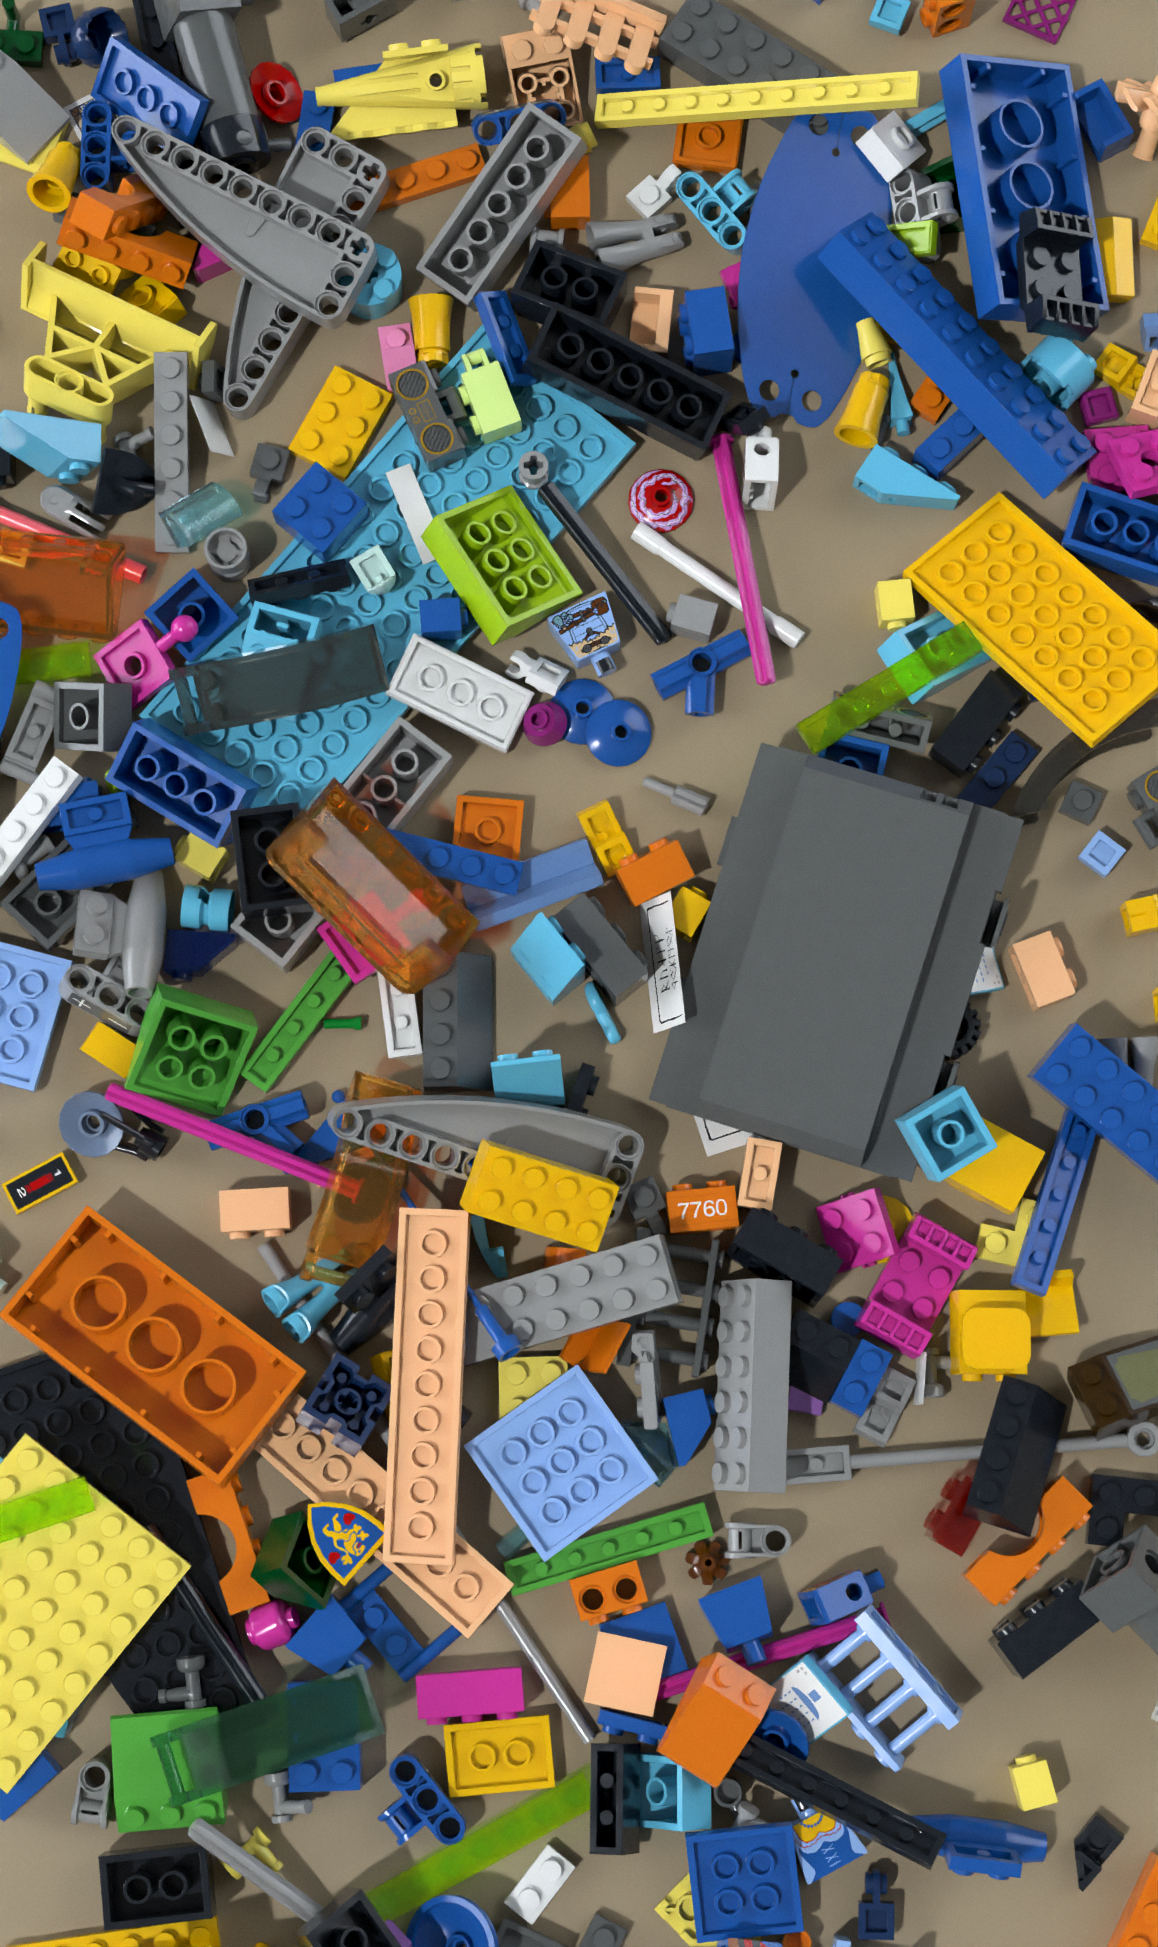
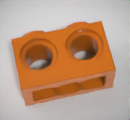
M923 0V6L919 10L920 19L924 28L929 27L932 38L968 27L976 0Z
M636 1559L569 1579L580 1621L588 1620L589 1626L610 1620L608 1613L622 1610L624 1616L643 1610L641 1603L648 1602ZM624 1578L631 1579L636 1584L635 1594L628 1599L621 1598L616 1593L617 1583ZM588 1589H597L602 1593L603 1601L598 1608L590 1609L583 1604L582 1596Z

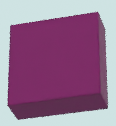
M1111 386L1084 392L1077 399L1086 428L1116 421L1119 418Z

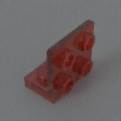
M957 1475L953 1479L949 1477L940 1493L944 1500L939 1509L932 1508L923 1523V1527L927 1528L924 1534L925 1537L960 1557L963 1556L981 1523L980 1521L962 1516L972 1483V1478L967 1475Z

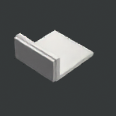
M892 111L855 143L887 183H890L926 152V149L895 111Z

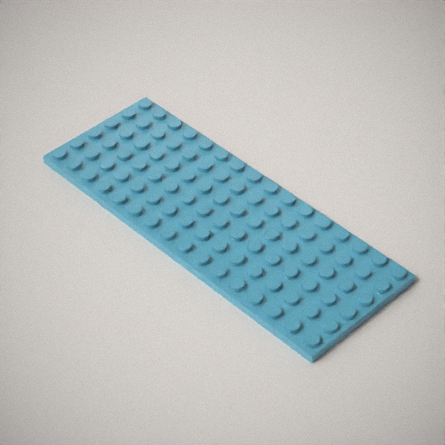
M483 324L438 374L442 386L438 388V392L454 386L458 393L457 387L462 386L461 374L466 372L461 355L483 348L489 363L497 361ZM479 363L471 367L473 370L483 365L482 363ZM538 380L532 386L509 387L521 418V432L484 444L481 434L475 436L469 421V417L473 416L470 405H466L464 408L468 418L454 424L456 428L462 426L469 444L465 446L466 458L429 473L408 424L402 415L343 482L345 486L367 503L369 511L367 519L328 561L345 558L351 586L343 587L337 592H320L311 594L305 599H288L273 605L318 617L323 627L296 722L292 723L230 706L244 636L253 608L249 590L232 609L239 618L190 663L186 661L178 670L180 676L154 697L140 713V718L155 720L260 784L261 787L250 808L299 802L302 809L305 831L337 794L398 716L403 717L411 708L384 694L412 635L415 633L422 637L419 600L460 598L436 560L423 565L386 472L410 463L432 518L511 485L552 545L565 528L538 495L537 491L539 489H527L520 482L518 465L522 455L529 451H538L545 455L549 465L547 482H553L579 514L636 448V443L590 406ZM447 401L441 402L446 416L452 414ZM530 467V474H537V467ZM294 538L261 577L324 562ZM377 544L396 573L394 586L389 593L383 595L368 593L349 562ZM460 598L461 608H467L462 599ZM467 608L468 628H462L463 639L431 642L458 654L478 631L480 626Z

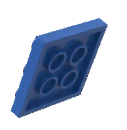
M791 1821L685 1833L697 1943L721 1941L727 1938L741 1939L804 1932Z

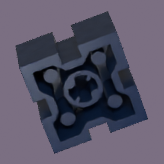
M337 1352L295 1421L317 1435L323 1429L335 1435L331 1443L355 1458L390 1401L391 1385L374 1374L369 1381L357 1374L361 1366Z

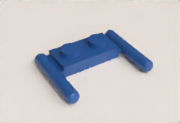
M382 1564L343 1597L339 1603L400 1678L407 1683L459 1638L462 1633L451 1625L423 1649L412 1633L375 1591V1588L393 1574L387 1566Z

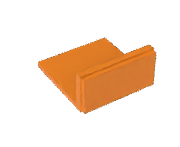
M616 1322L569 1336L559 1358L573 1367L578 1364L583 1372L606 1374L631 1324Z

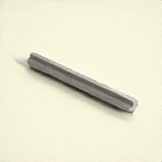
M197 1818L189 1827L187 1834L191 1839L304 1921L308 1922L324 1908L203 1819Z

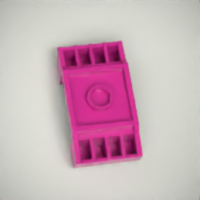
M917 1211L897 1242L900 1254L888 1258L853 1325L913 1360L922 1354L933 1335L929 1331L961 1272L969 1269L978 1251V1247Z

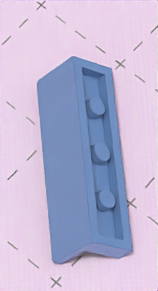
M585 838L521 861L524 862L516 896L463 883L460 885V889L477 932L602 886L604 882L600 871L594 863L588 842Z

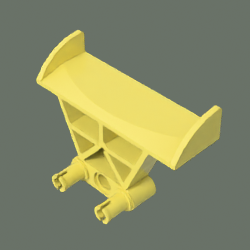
M40 241L22 263L20 309L48 321L44 356H31L24 364L23 387L24 392L28 396L27 413L33 414L34 408V414L46 416L48 407H51L78 421L101 424V445H103L107 439V425L112 420L113 405L154 383V352H187L189 389L196 390L199 384V374L202 373V361L209 360L212 352L217 323L210 321L202 334L198 336L46 264L47 243ZM92 369L94 379L82 374V372Z

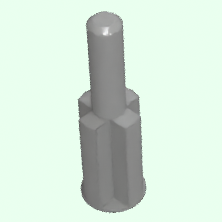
M645 777L642 782L644 787L670 797L672 804L698 814L701 817L708 808L710 798L677 785L676 789L648 777Z

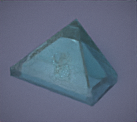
M624 1420L621 1423L622 1428L659 1480L654 1484L660 1487L678 1466L666 1423H660L657 1429L644 1430L643 1421Z

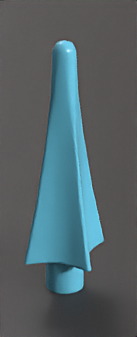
M892 351L890 354L892 361L888 363L890 428L896 427L897 436L903 437L910 434L909 425H913L911 418L914 415L901 382L895 354Z

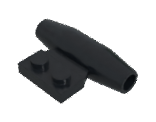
M384 1244L334 1294L348 1310L329 1337L347 1355H350L375 1337L394 1320L397 1256Z

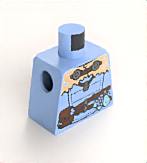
M605 591L547 618L549 631L578 669L592 663L599 678L606 677L617 670L610 655L620 650V638Z

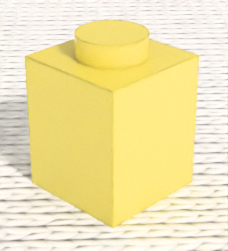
M911 578L878 581L874 594L879 629L888 628V632H895L912 624L915 619Z
M191 832L188 836L183 835L174 850L177 853L175 859L179 865L211 884H214L230 858L227 849L224 847L215 848Z
M1035 1753L1015 1757L1016 1763L1008 1765V1770L1019 1808L1023 1811H1028L1057 1803L1058 1800L1047 1760L1043 1757L1036 1758Z

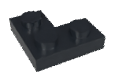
M1091 1474L1089 1502L1093 1507L1088 1511L1091 1517L1086 1525L1085 1544L1111 1546L1122 1539L1125 1513L1158 1516V1481Z

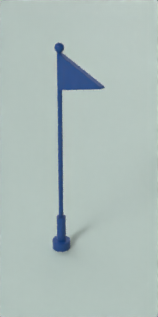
M341 1090L334 1091L332 1093L333 1102H346L344 1092ZM341 1114L337 1119V1127L345 1129L351 1126L353 1114ZM326 1119L296 1156L319 1164L365 1148L366 1146L337 1136L328 1125ZM369 1148L409 1208H417L378 1150ZM468 1284L467 1295L476 1307L475 1314L496 1343L491 1349L499 1362L509 1360L522 1349L523 1345L515 1334L507 1335L488 1306L481 1304Z

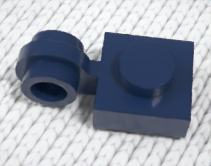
M70 2L38 9L46 44L59 42V45L53 46L58 65L72 66L71 62H76L77 56L71 47V42L66 43V40L71 39L70 30L74 22Z
M872 1868V1872H865V1894H872V1900H858V1939L894 1940V1901L880 1900V1894H887V1872H880V1868Z

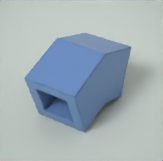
M1145 313L1139 321L1144 352H1149L1153 349L1158 350V313Z

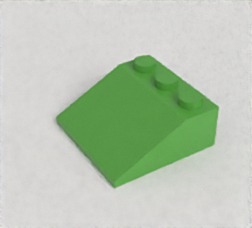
M157 982L144 1014L124 1085L125 1089L221 1117L259 1028L253 1011Z
M217 1707L111 1716L114 1802L118 1833L190 1827L197 1818L203 1819L210 1825L226 1823L228 1793Z

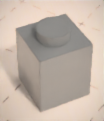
M680 593L677 603L671 602L668 609L666 621L671 623L670 632L674 635L708 644L717 615L718 604Z

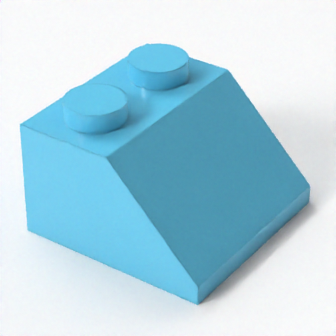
M640 1753V1827L681 1832L711 1828V1786L661 1753Z

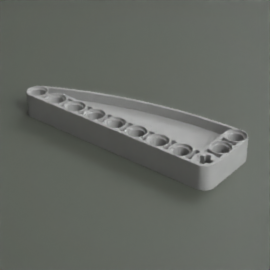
M121 115L115 119L111 126V134L124 157L159 201L205 247L250 283L300 315L328 329H337L343 325L377 263V250L371 236L133 116ZM136 131L133 138L129 140L122 139L125 132ZM157 145L165 146L160 154H150L153 147ZM190 159L194 161L193 165L188 169L179 168L180 164L185 160ZM214 174L223 175L220 182L216 184L208 183L209 178ZM248 188L252 190V193L247 198L237 197L242 189ZM272 203L282 205L279 211L275 213L266 212L267 207ZM306 217L311 219L308 226L304 228L295 226L300 218ZM331 232L340 234V237L335 242L329 243L324 240L325 236ZM364 248L367 249V253L362 252ZM356 250L361 252L358 256H356ZM349 275L354 278L353 282L348 286H340L338 284L339 279L343 276ZM329 304L338 306V310L332 315L322 313L324 307Z
M311 127L302 134L275 188L364 232L389 189L390 179L384 163L376 157L323 128ZM317 142L325 144L320 151L314 152L310 150L311 146ZM343 158L353 159V162L347 167L338 166L339 161ZM355 201H363L365 203L360 210L353 211L349 209L350 205ZM272 203L267 207L266 212L275 213L279 211L282 205ZM306 217L300 218L295 226L304 228L308 226L311 219ZM334 232L327 234L324 238L329 243L335 242L338 239L332 237ZM244 277L241 278L230 327L223 386V401L230 414L238 420H247L256 413L311 321L298 313L295 321L291 323L283 322V318L287 313L295 311L272 298ZM279 340L282 342L277 350H266L267 344L270 341ZM253 369H265L262 377L258 379L249 378ZM237 397H248L247 403L244 406H233V402Z
M466 1095L381 1097L335 1104L331 1107L327 1116L328 1125L342 1139L464 1180H468L470 1172L467 1170V1164L472 1158L476 1157L482 1138L607 1178L610 1170L620 1168V1177L615 1181L620 1188L606 1226L612 1225L619 1218L644 1151L643 1138L626 1125L565 1108L505 1098ZM343 1113L353 1114L351 1126L345 1129L338 1128L336 1124L338 1117ZM377 1124H384L386 1127L384 1136L377 1140L371 1139L369 1136L371 1128ZM407 1136H418V1144L413 1150H403L402 1143ZM624 1136H631L632 1145L630 1148L620 1151L618 1147L620 1140ZM442 1146H449V1157L445 1161H435L437 1149Z

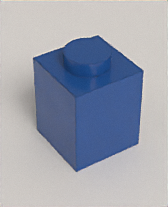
M459 597L419 600L421 635L423 638L429 641L463 639L462 628H468L467 608H461Z

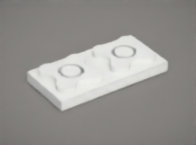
M414 633L384 695L505 754L534 692Z

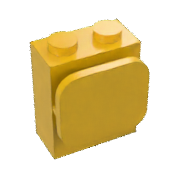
M982 1118L998 1147L944 1180L950 1186L975 1200L985 1202L1010 1215L1014 1213L1045 1152Z
M950 1291L951 1375H962V1382H982L983 1375H995V1382H1002L1004 1375L1016 1378V1375L1027 1374V1364L1031 1358V1325L1029 1316L1026 1313V1291Z

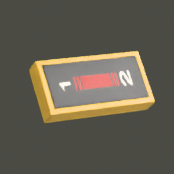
M61 1152L1 1185L16 1214L20 1215L80 1182L65 1153Z

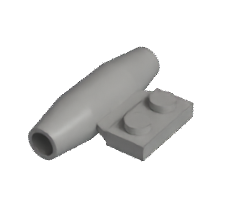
M159 870L134 879L127 904L116 898L114 894L84 889L80 890L78 896L72 955L99 960H107L121 955L125 994L133 999L144 1000L152 997L163 960L167 905L162 871Z

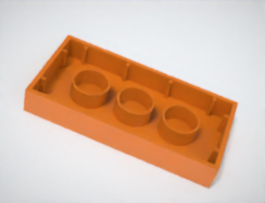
M88 1205L0 1312V1318L7 1325L221 1489L226 1486L309 1378L306 1370Z

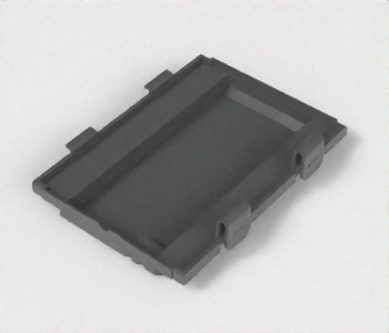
M761 742L738 817H731L717 865L722 866L688 976L687 978L681 977L686 1023L671 1027L649 1100L664 1104L666 1107L776 1142H782L785 1145L877 1174L912 1182L918 1161L894 1120L956 1083L960 1062L955 1061L954 1064L945 1062V1057L951 1058L985 947L996 949L999 938L1002 936L1011 899L1006 897L1005 901L1001 902L995 898L996 893L1002 894L1024 820L1006 815L1005 812L930 791L922 787L785 747H775Z

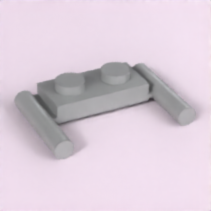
M36 680L0 765L1 773L29 785H32L40 775L35 770L54 728L53 686Z

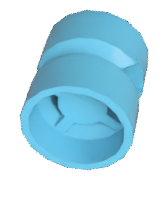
M186 884L181 904V927L201 930L204 925H207L210 931L229 933L235 910V890L215 887L212 892H208L206 886Z

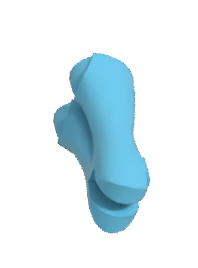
M345 1247L327 1255L297 1276L272 1284L261 1290L266 1306L276 1318H279L319 1286L322 1287L318 1294L285 1317L281 1322L283 1328L296 1342L302 1344L311 1336L322 1318L340 1301L334 1294L360 1268L359 1265L342 1274L341 1278L335 1272L337 1269L340 1270L352 1257Z

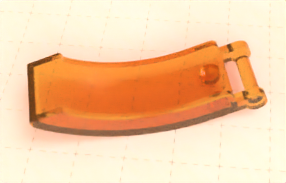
M355 1070L345 1102L381 1097L421 1095V1091L418 1088ZM343 1114L341 1129L351 1126L353 1114ZM374 1125L370 1130V1138L373 1140L382 1138L386 1132L385 1125ZM414 1135L407 1136L402 1143L403 1150L410 1151L412 1149ZM339 1137L324 1194L307 1240V1252L300 1269L299 1279L309 1282L314 1279L342 1287L352 1275L316 1266L318 1257L360 1268L385 1244L397 1208L409 1161Z

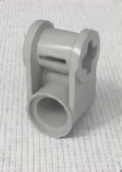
M725 1522V1528L728 1529V1551L724 1553V1558L779 1557L787 1553L790 1548V1534L780 1525ZM774 1530L780 1531L785 1536V1545L778 1551L770 1550L765 1544L767 1534ZM739 1532H742L741 1549H739Z
M103 1756L94 1757L81 1768L72 1805L71 1824L77 1825L79 1822L98 1824L101 1829L108 1828L114 1787L113 1765L110 1759ZM98 1766L104 1770L105 1781L103 1783H95L91 1780L89 1776L90 1767Z

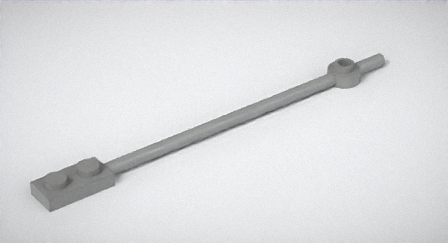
M1144 1421L1128 1428L1125 1434H1113L1099 1441L1096 1440L1095 1436L1058 1439L1054 1453L1127 1447L1134 1455L1147 1457L1158 1451V1428L1154 1424ZM1141 1432L1145 1433L1148 1437V1442L1144 1446L1139 1445L1137 1442V1435ZM849 1445L788 1449L786 1457V1485L852 1480L851 1469L979 1459L982 1445L850 1455Z

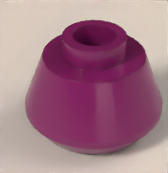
M550 701L534 704L528 709L523 719V730L527 739L538 746L546 747L557 743L563 737L567 728L565 712L559 705Z

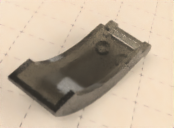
M374 624L346 628L289 644L208 659L195 664L168 669L170 680H174L185 723L182 725L184 736L306 713L389 690ZM189 676H193L204 718L201 721L197 719L187 680Z
M1158 698L1148 700L1093 748L1087 745L1074 732L1067 735L1035 768L1017 795L1007 815L1024 820L1023 826L1036 823L1038 821V812L1044 811L1048 807L1047 800L1050 793L1072 771L1106 752L1148 741L1152 736L1151 729L1158 727Z

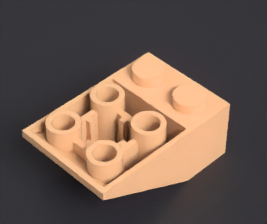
M530 29L500 35V44L513 105L542 99H554L565 109V127L573 126L577 122L579 124L584 123L571 49L563 42L564 34L552 30L549 36L544 37ZM549 107L544 110L553 119H558L559 111L557 108Z

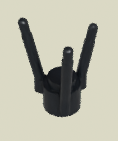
M104 1111L99 1113L102 1119L136 1138L133 1145L137 1146L138 1149L119 1143L114 1150L134 1155L145 1162L148 1158L156 1161L169 1140V1137L163 1134L164 1128L154 1123L149 1117L132 1111L150 1129L143 1127L139 1132Z

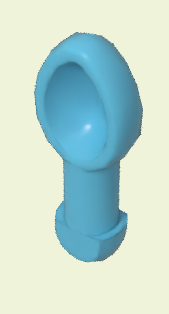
M592 981L588 982L584 987L587 1002L610 1044H617L621 1040L618 1029L595 984Z

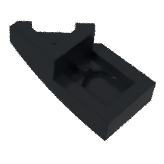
M1098 1812L1092 1815L1074 1838L1078 1886L1082 1892L1100 1873L1102 1864L1124 1839V1834Z

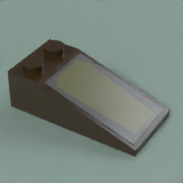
M1158 1336L1098 1354L1068 1367L1067 1382L1097 1441L1158 1416Z

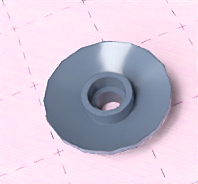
M95 1091L76 1093L64 1103L59 1113V1129L63 1140L72 1150L83 1156L96 1158L107 1155L119 1145L124 1136V1131L99 1116V1113L104 1111L125 1123L121 1109L117 1104L106 1100L103 1093ZM92 1116H96L99 1119L100 1126L93 1124Z

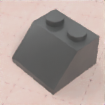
M54 681V749L97 752L119 751L131 727L132 684Z

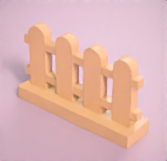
M540 0L538 10L532 8L528 19L534 22L533 30L538 35L546 37L552 33V30L564 34L563 42L571 49H579L585 43L595 47L594 56L602 62L611 61L613 55L625 60V70L633 75L641 74L643 68L650 70L653 59L648 57L650 48L656 49L659 36L667 19V15L631 0ZM560 9L571 14L568 23L557 19ZM590 22L601 26L598 36L587 31ZM620 35L631 39L629 48L617 44Z

